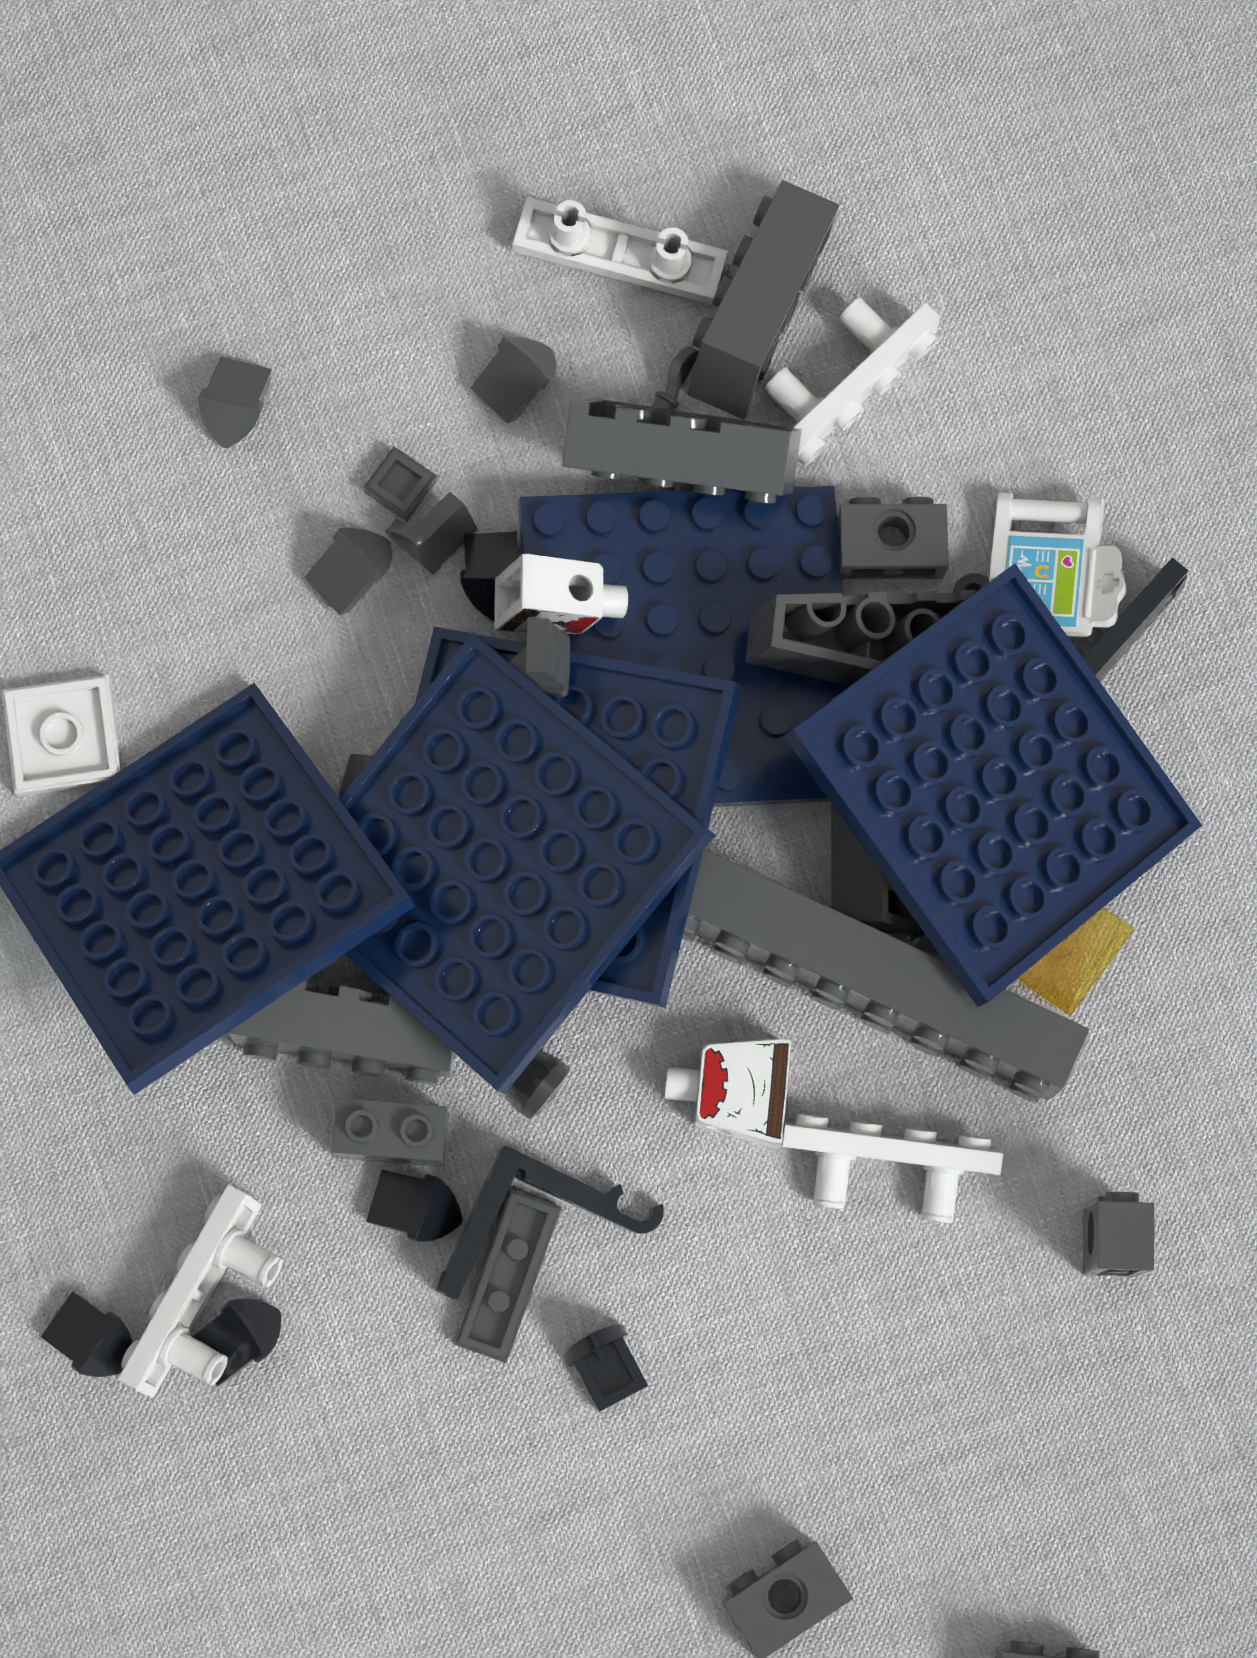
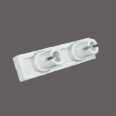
M526 197L512 244L513 252L710 305H712L719 287L728 255V250L688 240L684 231L678 228L669 227L661 232L586 213L582 204L575 200H566L556 205Z
M861 297L853 301L841 314L839 322L870 353L825 398L820 397L817 399L786 367L780 370L767 383L764 391L796 421L793 428L802 429L797 464L801 462L806 467L812 463L826 448L827 443L823 440L836 427L841 431L850 427L863 413L864 408L860 405L874 391L879 396L887 392L900 378L902 373L898 368L911 356L916 361L920 360L932 349L939 339L935 333L941 316L927 302L900 327L897 326L892 329Z
M796 1113L795 1123L784 1121L782 1147L814 1151V1155L818 1156L813 1204L817 1206L844 1209L851 1160H857V1157L922 1165V1169L927 1170L921 1218L937 1222L953 1223L959 1175H964L965 1171L1001 1175L1003 1153L999 1149L990 1148L991 1139L986 1137L959 1134L958 1144L936 1141V1131L905 1127L904 1137L882 1134V1124L851 1120L849 1130L828 1127V1117Z
M229 1184L223 1194H218L213 1198L205 1212V1226L197 1240L187 1245L181 1253L177 1263L178 1273L168 1291H163L154 1301L149 1313L151 1321L141 1339L135 1340L125 1352L121 1364L123 1371L117 1380L154 1398L172 1365L209 1385H214L220 1379L226 1368L228 1358L189 1334L227 1267L265 1287H269L278 1276L282 1267V1259L244 1238L262 1206L261 1203Z

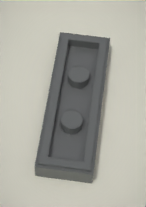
M510 1189L457 1336L456 1346L507 1364L562 1209L561 1206Z

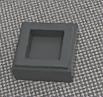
M393 446L365 484L363 490L365 494L407 522L437 482V475Z

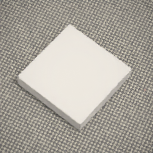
M108 675L2 690L14 794L17 797L98 786L122 770L111 681Z

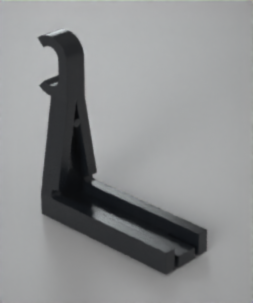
M1173 557L1118 617L1116 623L1083 656V659L1099 681L1107 675L1184 588L1189 570ZM978 573L967 574L956 582L953 593L959 590H979L989 582V579ZM1073 643V645L1079 651V647Z
M504 1145L496 1156L445 1269L441 1271L434 1291L453 1300H458L517 1171L521 1173V1182L635 1234L648 1233L659 1226L664 1215L663 1204L650 1208L651 1215L646 1222H638L621 1214L617 1208V1201L624 1194L621 1184L613 1187L608 1194H605Z

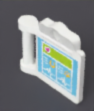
M998 492L989 581L1016 563L1067 636L1087 637L1091 635L1093 627L1106 628L1114 625L1118 618V605L1126 593V584L1121 572L1122 556L1119 548L1111 545L1100 546L1104 498L1088 497V503L1014 499L1013 493ZM1012 520L1086 524L1085 535L1011 531Z

